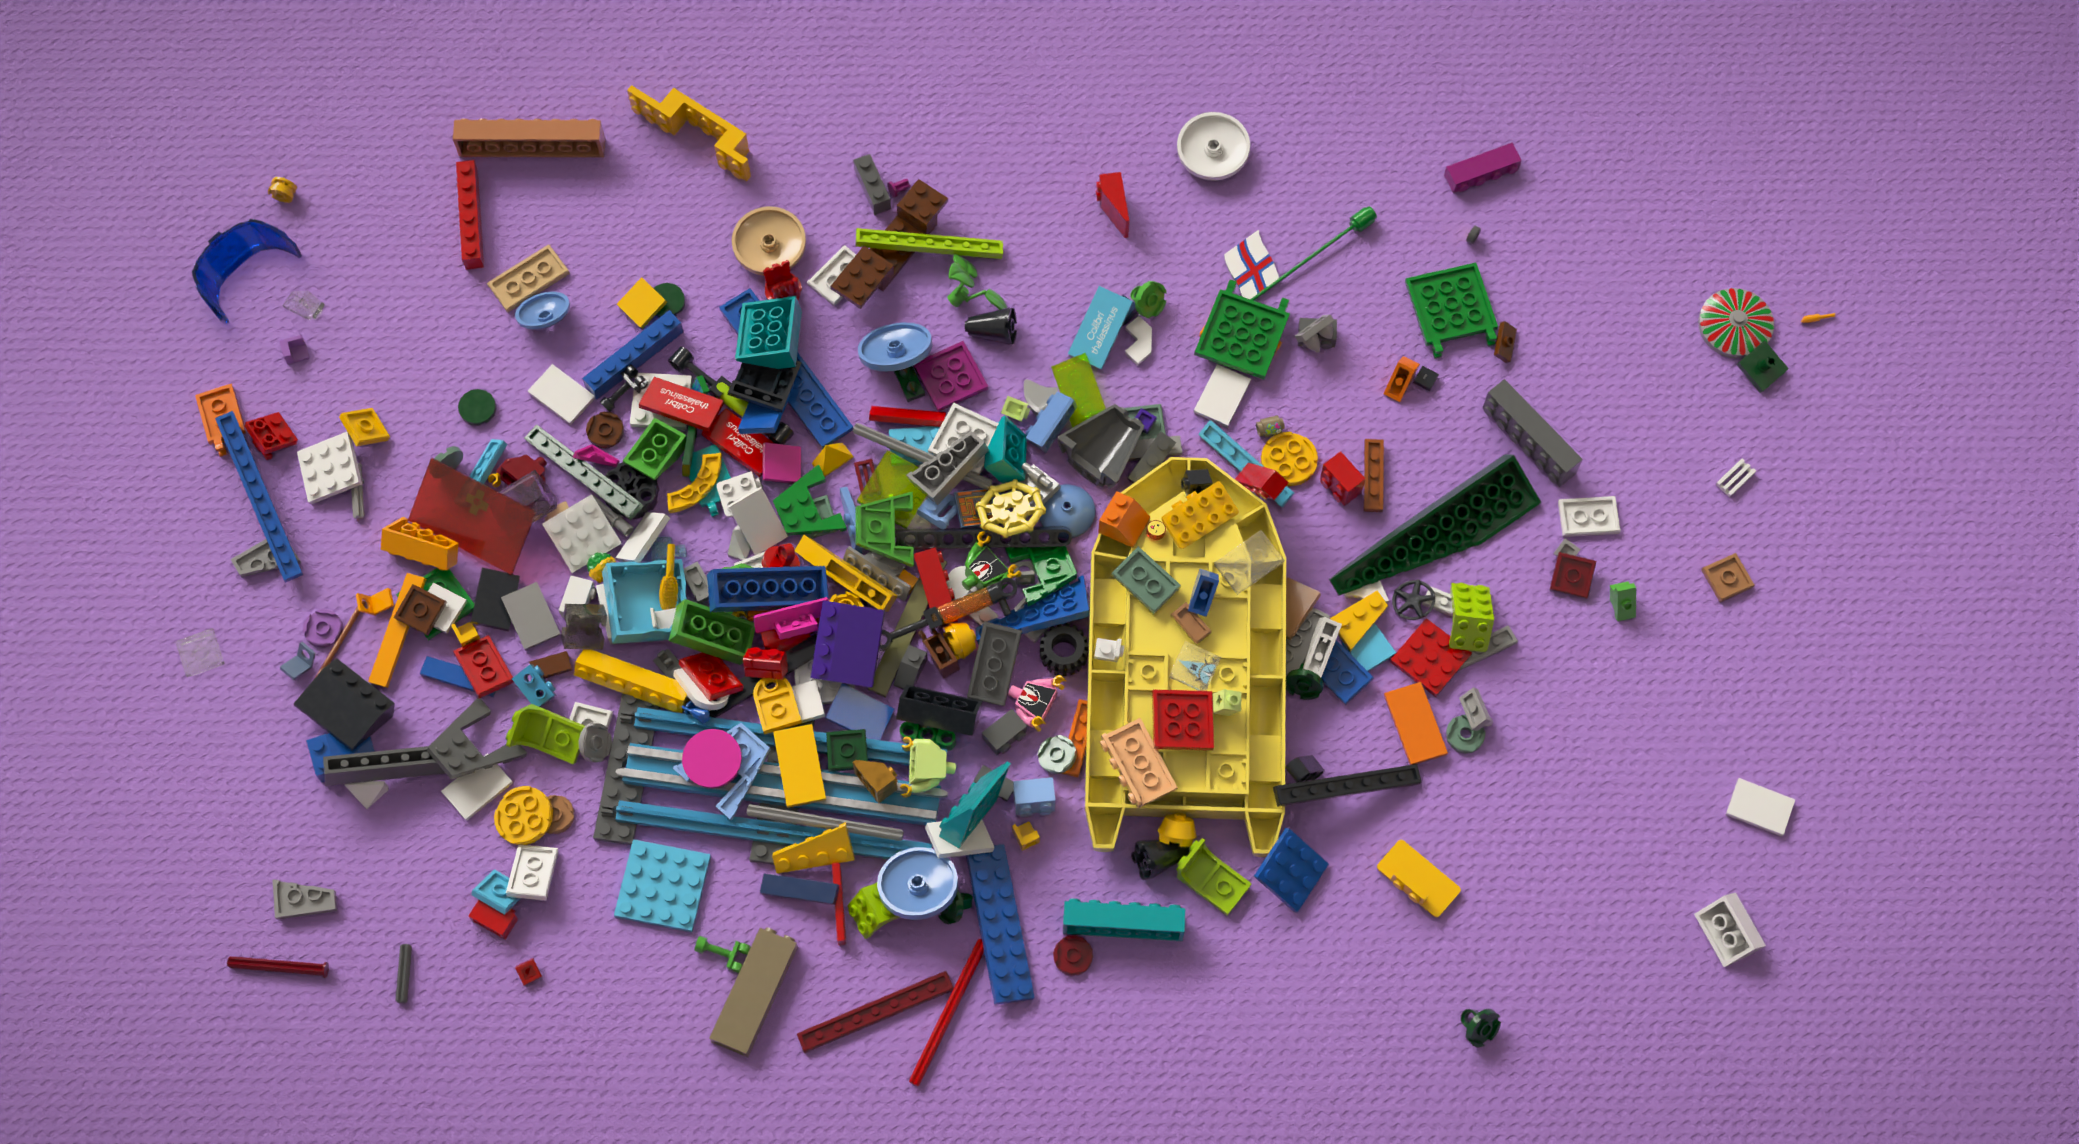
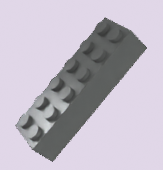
M1505 379L1487 393L1483 405L1486 415L1492 417L1501 430H1505L1509 434L1510 439L1522 448L1524 454L1531 457L1535 461L1536 466L1547 473L1552 483L1561 487L1577 473L1583 459Z

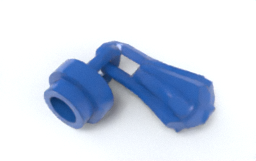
M692 701L687 702L685 706H681L685 714H691L701 724L710 720L709 711L699 708Z

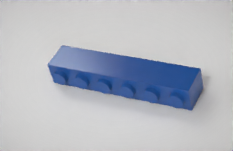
M670 310L585 375L582 378L585 388L598 400L625 379L620 373L624 372L628 365L632 364L636 369L680 336L684 332L681 322Z

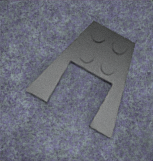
M477 698L428 746L427 752L450 779L475 773V770L482 768H492L493 765L499 763H509L519 757L522 759L527 755V752L521 745L508 747L505 744L484 757L462 732L464 729L490 715L491 710L481 698Z

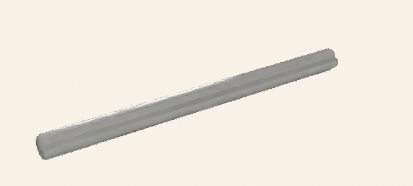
M856 423L853 428L854 434L922 463L936 457L862 424ZM969 471L962 479L986 490L992 485V480L972 471Z
M751 804L747 808L748 816L831 830L846 822L849 833L902 841L904 834L902 829Z

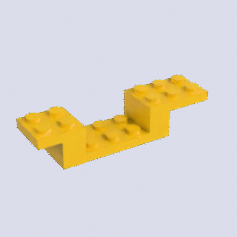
M632 85L627 89L631 109L634 113L643 115L647 121L657 124L664 132L671 133L674 136L686 121L694 127L698 126L706 135H712L717 139L714 148L718 165L724 170L731 171L738 179L742 178L746 182L749 180L751 173L748 159L745 156L750 151L745 132L675 88L669 92L661 103Z

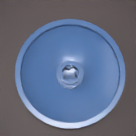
M894 323L877 328L867 334L859 343L858 354L861 363L869 369L897 371L911 367L926 358L932 350L933 342L930 332L919 324Z
M916 847L900 851L886 861L879 872L877 887L881 902L891 913L905 919L921 920L941 913L952 903L958 890V877L956 868L948 857L938 858L934 849Z

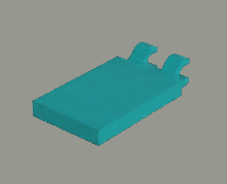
M715 444L694 452L689 476L691 483L697 478L701 468L702 455L720 453ZM723 458L720 475L709 494L699 502L702 508L708 507L711 517L719 515L715 503L721 501L717 484L731 478Z

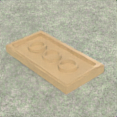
M548 244L489 281L487 285L508 313L520 306L528 298L539 294L566 277L570 272Z

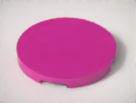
M708 729L694 735L687 742L682 754L683 768L690 780L696 785L711 789L720 788L730 783L737 776L742 762V752L737 741L729 733L718 729Z

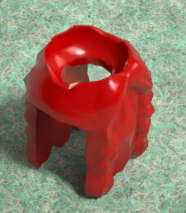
M789 260L782 261L781 264H772V268L766 267L763 270L767 300L796 296L797 300H799L802 286L799 278L790 272Z

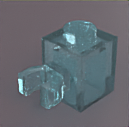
M657 537L652 545V561L667 560V545L673 544L671 537ZM685 545L675 546L676 557H686Z

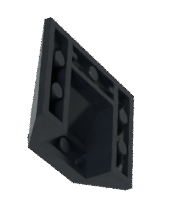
M796 361V367L781 369L741 363L736 379L732 381L727 395L782 413L802 362Z

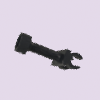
M632 364L628 365L624 372L620 373L625 378L626 383L613 393L611 397H604L600 401L609 412L615 408L614 403L629 390L630 387H633V389L640 393L648 385V381L642 375L638 376L634 382L631 380L639 372Z

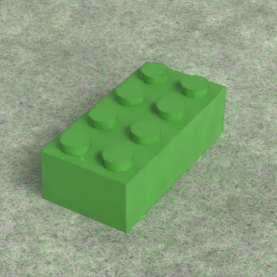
M684 599L676 607L669 641L741 665L747 649L752 646L755 632L754 622L725 612H710V607Z

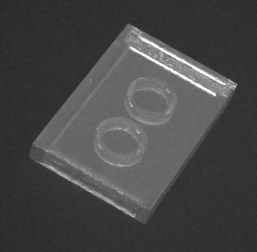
M1260 530L1214 562V565L1238 595L1284 563L1285 560L1262 530Z

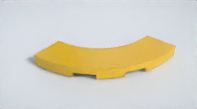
M721 453L702 455V465L697 478L683 489L667 493L669 513L690 508L709 494L720 475L722 466Z

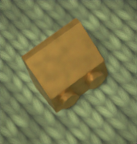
M855 760L853 762L855 775L878 804L898 790L897 774L891 766L887 768L884 763Z

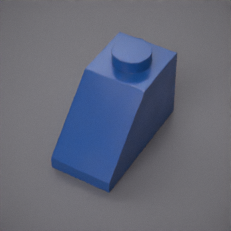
M1199 569L1188 611L1207 617L1219 583L1218 574Z

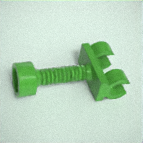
M699 936L694 951L699 953L709 951L729 958L726 966L727 969L739 973L743 964L734 962L737 952L748 955L751 946L736 941L733 950L730 951L713 944L711 945L708 943V938Z

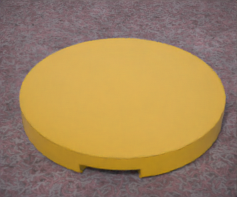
M1282 432L1271 437L1266 442L1261 453V464L1266 468L1276 470L1289 482L1287 486H1297L1305 483L1312 477L1317 467L1318 455L1313 443L1308 438L1292 432Z
M521 786L507 792L494 813V822L498 833L505 840L515 845H528L536 842L545 835L552 822L553 808L549 798L542 791L531 786Z

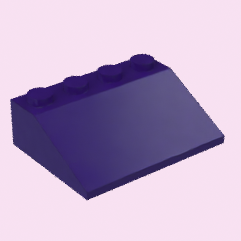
M823 600L810 678L873 688L885 610Z

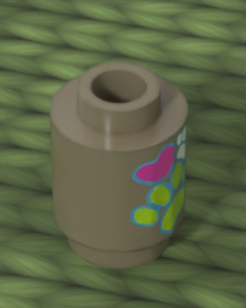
M1276 415L1260 419L1259 422H1256L1258 436L1265 438L1281 434L1282 429H1285L1283 419Z

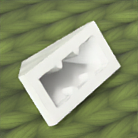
M737 525L732 532L728 556L745 560L751 548Z
M385 781L345 784L346 788L366 809L388 791V785Z

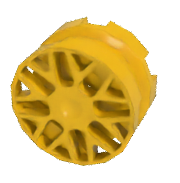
M274 177L271 182L272 186L268 189V194H272V198L278 201L292 202L297 186L288 179Z

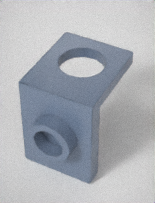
M300 642L297 655L281 665L280 670L292 680H295L313 667L316 653L306 644ZM303 650L308 652L310 658L304 655Z

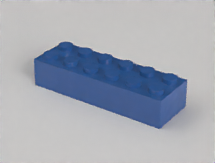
M825 566L712 569L707 574L710 612L778 610L828 598Z

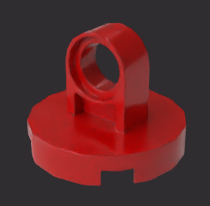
M790 543L768 548L761 562L763 568L800 567V561L795 554L793 545Z

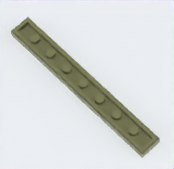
M945 560L943 563H941L942 570H945V567L947 565V561ZM920 576L895 630L920 621L923 618V611L927 609L929 604ZM916 631L892 640L890 648L884 652L875 672L873 688L868 687V691L886 698L897 675L901 660L911 644Z

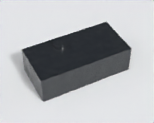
M906 685L899 698L896 719L920 724L923 728L933 727L973 736L979 723L983 701Z

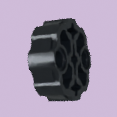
M622 462L613 470L608 471L605 476L611 481L619 480L616 485L643 505L633 518L639 519L648 511L653 510L658 503L659 486L657 479L653 480L646 475H642L643 473ZM647 496L651 497L650 500H648V501H643V499H644L645 497H647ZM605 501L606 505L614 513L622 515V518L626 517Z

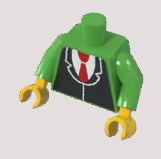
M985 532L978 534L977 539L979 542L974 544L965 562V575L967 578L962 581V585L967 591L975 586L980 592L984 593L987 591V586L995 584L1003 578H1018L1022 574L1019 570L1014 574V570L1018 567L1017 565H1011L1007 568L987 546L983 547V544H987L991 540L990 536L985 541L982 540Z

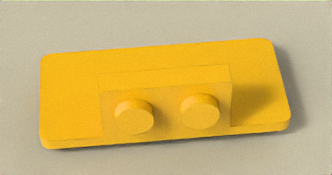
M1218 481L1198 494L1196 491L1186 496L1187 501L1184 503L1180 500L1171 505L1173 509L1164 514L1161 520L1180 549H1184L1238 515L1239 511L1222 483Z
M1402 839L1398 840L1377 864V870L1392 881L1397 889L1404 891L1413 902L1418 903L1435 918H1438L1461 891V888Z

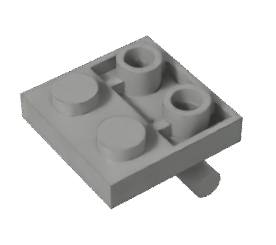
M1028 463L1022 465V469L1026 471L1025 480L1020 482L1033 488H1039L1044 505L1061 488L1060 484L1034 464L1032 466ZM1017 490V491L1021 492L1024 496H1026V495L1028 494V493H1025V492H1023V491ZM1034 500L1029 502L1030 507H1036Z

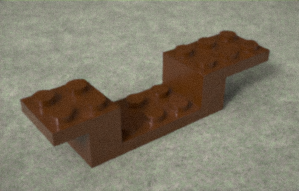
M918 179L897 204V216L885 231L930 234L937 226V215L947 204L948 198ZM863 246L832 283L831 290L861 309L877 288L881 291L886 289L915 252L878 248L869 249Z

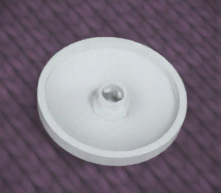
M1219 112L1203 113L1190 119L1181 129L1177 141L1178 157L1186 170L1194 176L1205 180L1226 179L1239 172L1247 162L1250 152L1249 135L1244 126L1230 115Z

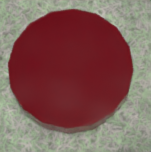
M1077 935L1066 936L1055 945L1053 951L1054 963L1063 974L1070 976L1080 975L1091 966L1093 960L1092 947L1083 937Z

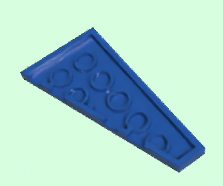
M1084 575L1078 577L1077 582L1071 585L1069 583L1064 585L1061 590L1049 594L1033 605L1028 606L1025 603L1023 604L1024 608L1018 611L1013 609L1011 610V615L1002 619L995 618L989 621V623L1022 630V634H1027L1032 631L1046 629L1090 616ZM983 624L975 628L978 645Z

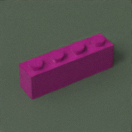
M1510 143L1446 166L1444 176L1453 193L1463 192L1474 185L1480 186L1485 181L1496 180L1504 174L1515 173L1520 168L1522 160L1514 144Z

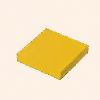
M641 277L617 305L643 329L665 306L667 301Z
M373 408L344 412L339 416L356 447L388 441L390 438Z

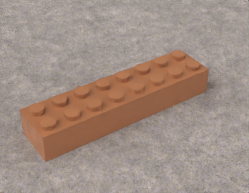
M454 120L453 142L459 157H604L605 135L601 120Z

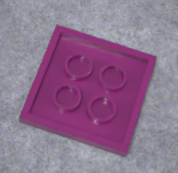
M964 341L932 354L913 365L938 412L952 406L953 403L957 404L988 390V385Z

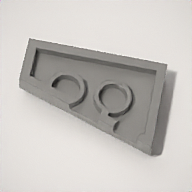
M266 539L230 559L241 577L278 569ZM294 551V554H295V556H296V558H297L298 563H301L300 559L298 558V556L296 555V553H295V551Z
M273 879L274 910L277 920L337 911L335 890L298 885L292 882H281L280 880Z

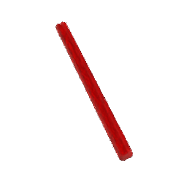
M982 939L977 940L909 1079V1082L914 1086L920 1085L984 953Z

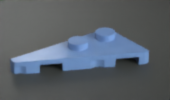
M842 487L840 488V495L844 509V522L848 528L851 546L862 554V547L856 545L855 505L848 488Z

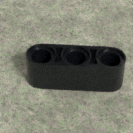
M1313 755L1297 757L1285 767L1296 783L1315 780L1325 772Z

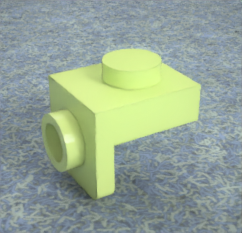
M1007 396L1001 414L1022 422L1023 418L1027 419L1030 408H1027L1028 403Z

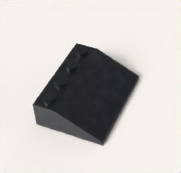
M336 658L321 670L294 702V706L353 751L393 717L395 703Z

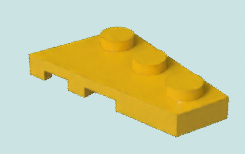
M1377 590L1330 618L1342 624L1338 636L1350 652L1385 612L1388 605Z

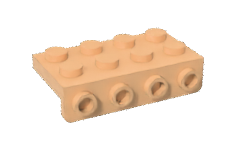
M1141 718L1101 736L1102 741H1100V745L1104 752L1108 751L1111 757L1109 762L1114 770H1118L1120 774L1118 776L1119 781L1123 787H1127L1129 791L1127 795L1132 805L1136 804L1137 808H1140L1177 789L1158 750L1154 749L1153 741Z

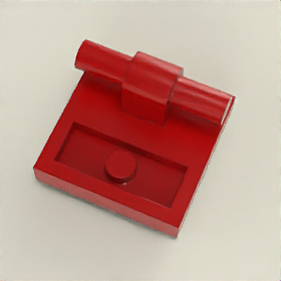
M279 412L247 421L244 426L253 439L252 443L266 460L273 458L271 452L296 445L298 439Z

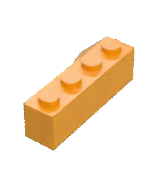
M405 517L382 528L381 550L387 551L391 555H400L407 560H416L423 565L438 567L439 570H448L455 566L458 558V542L443 535L435 536L433 535L434 531L430 529L423 530L420 528V524L416 522L410 524Z

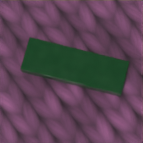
M690 425L682 463V476L686 477L690 476L697 436V428Z

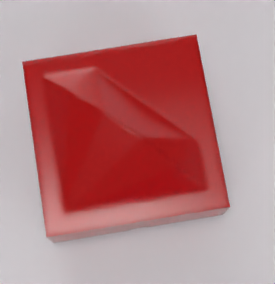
M534 958L515 966L523 985L542 977Z

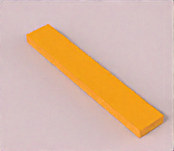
M406 573L369 677V683L388 688L410 627L393 617L412 584L423 589L426 578Z

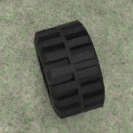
M1065 623V626L1058 624L1056 628L1051 626L1050 631L1046 630L1044 637L1040 640V659L1043 666H1047V670L1050 673L1053 670L1054 675L1063 673V676H1067V673L1074 675L1075 670L1079 672L1082 669V665L1086 664V659L1088 658L1087 637L1083 636L1084 632L1081 629L1077 631V626L1075 625L1070 627L1069 623ZM1066 642L1071 644L1076 651L1071 656L1060 657L1052 649L1058 643Z

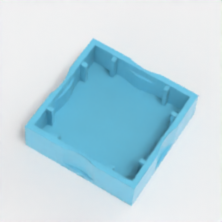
M675 559L674 577L678 583L676 607L684 599H687L682 559ZM656 560L648 563H606L602 576L612 644L669 640L672 625L670 628L654 629L650 608H653L655 612L662 611L659 601L661 580L666 575L667 560Z

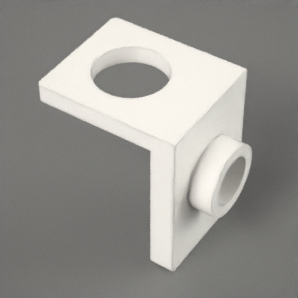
M650 608L654 629L671 627L676 608L656 612L653 608Z

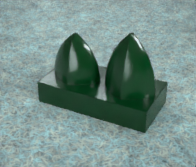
M913 366L893 371L907 402L925 396Z

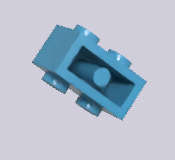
M530 664L515 675L512 680L531 704L542 707L556 696L554 692L556 688L550 681L546 682L542 677L544 672L538 665ZM529 675L532 676L531 681L528 680ZM541 690H543L544 695L542 697L540 696Z

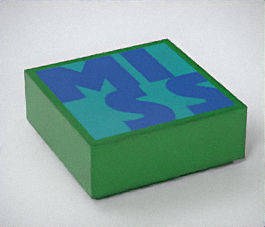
M703 375L697 376L691 386L692 389L708 395L710 390Z

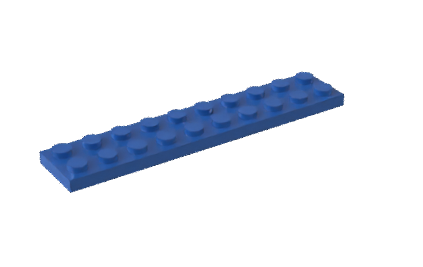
M751 288L719 307V310L737 334L739 332L742 303L759 301ZM797 352V361L802 363L794 381V387L788 404L823 450L826 445L834 443L853 431V426Z

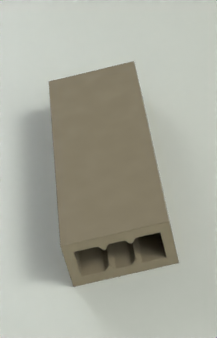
M767 927L765 930L759 928L709 1037L712 1043L747 1058L749 1057L798 949L794 938L787 935L781 937L777 935L775 930Z

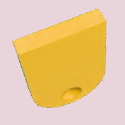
M785 677L783 680L762 678L758 681L754 688L753 696L764 735L802 723L792 686ZM770 682L776 683L773 689H767L766 685Z

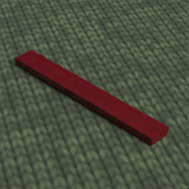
M944 971L796 1034L804 1053H807L949 993L954 988L947 971Z

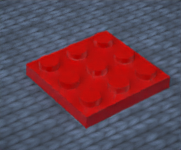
M1426 618L1391 658L1390 663L1415 682H1421L1424 689L1437 697L1461 666L1470 658L1472 652L1450 648V635Z
M1153 689L1154 749L1213 751L1212 691Z

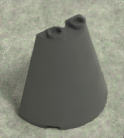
M1117 404L1108 407L1059 435L1057 438L1061 452H1066L1069 459L1067 461L1088 481L1100 487L1107 485L1108 488H1113L1118 483L1144 428L1141 420L1138 418L1131 419L1128 416V411Z

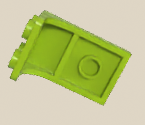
M1451 583L1450 594L1453 622L1449 641L1450 648L1486 652L1494 624L1490 588L1483 585L1474 586L1465 583Z
M534 704L523 707L514 713L512 728L509 729L506 735V746H529L571 764L576 763L580 753L579 737L585 727L584 725Z
M1201 838L1200 841L1196 840L1191 845L1188 856L1184 855L1178 862L1176 869L1178 871L1177 879L1228 916L1251 887L1252 883L1218 859L1207 848L1206 840Z
M877 883L861 888L848 904V912L855 920L859 932L865 939L870 938L875 931L885 924L900 918L891 913L881 902Z

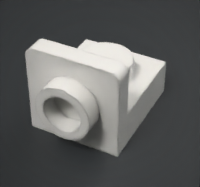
M1097 638L1094 659L1117 662L1119 657H1123L1124 645H1121L1122 639L1113 641Z

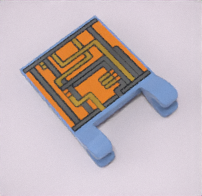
M978 489L953 493L961 528L981 525L975 505L980 502L988 490ZM993 497L991 498V500L988 502L987 505H992V503H993ZM986 513L988 519L993 517L992 513Z

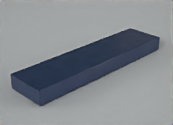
M764 873L760 893L836 905L840 886L833 883Z

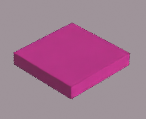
M764 443L763 480L791 484L797 482L801 478V447Z

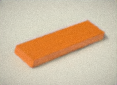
M1078 700L1069 734V739L1074 743L1077 750V758L1069 770L1061 773L1079 778L1086 752V700Z

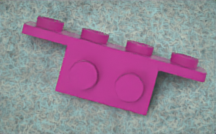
M826 597L754 615L755 631L759 633L775 629L780 639L817 631L818 626L815 618H819L821 615L823 600L829 601V599Z

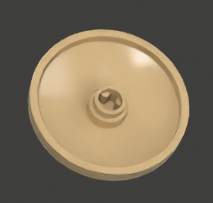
M778 207L757 208L745 214L736 224L732 234L733 252L738 262L754 274L764 276L763 270L766 267L772 268V264H781L782 261L789 260L791 269L800 261L806 247L805 231L799 219L785 209Z

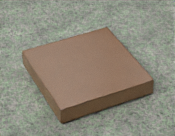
M1736 553L1701 569L1719 602H1723L1755 586Z

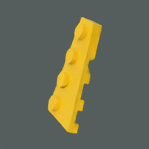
M846 822L840 824L835 829H828L823 831V834L816 837L811 836L805 839L804 842L792 844L772 854L777 874L831 865L837 862H849L855 859Z

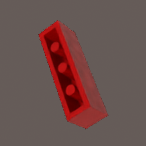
M1247 463L1235 478L1237 482L1258 498L1261 496L1265 500L1267 498L1275 500L1289 483L1276 470L1252 463Z
M935 547L915 553L914 558L929 608L936 607V609H939L944 621L943 627L949 626V623H958L957 618L961 616L958 606L954 607L952 603L955 596L952 588L948 589L946 581H949L947 570H942L941 563L944 560L941 551L937 552Z

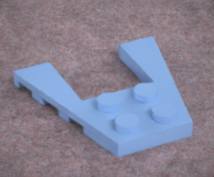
M742 723L727 731L741 748L742 762L738 774L742 778L716 805V808L730 820L736 814L771 750ZM682 763L673 767L687 782L690 781Z

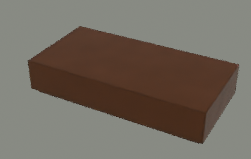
M567 651L529 662L541 668L544 672L542 676L544 679L573 671Z

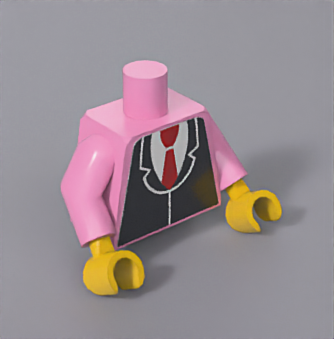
M1057 675L1055 678L1026 681L1023 689L1014 685L1011 686L1008 696L1017 699L1015 702L1016 714L1027 726L1035 728L1038 732L1041 731L1040 727L1042 724H1046L1044 720L1057 696V689L1055 688L1064 689V686L1060 684L1063 681H1067L1064 677Z

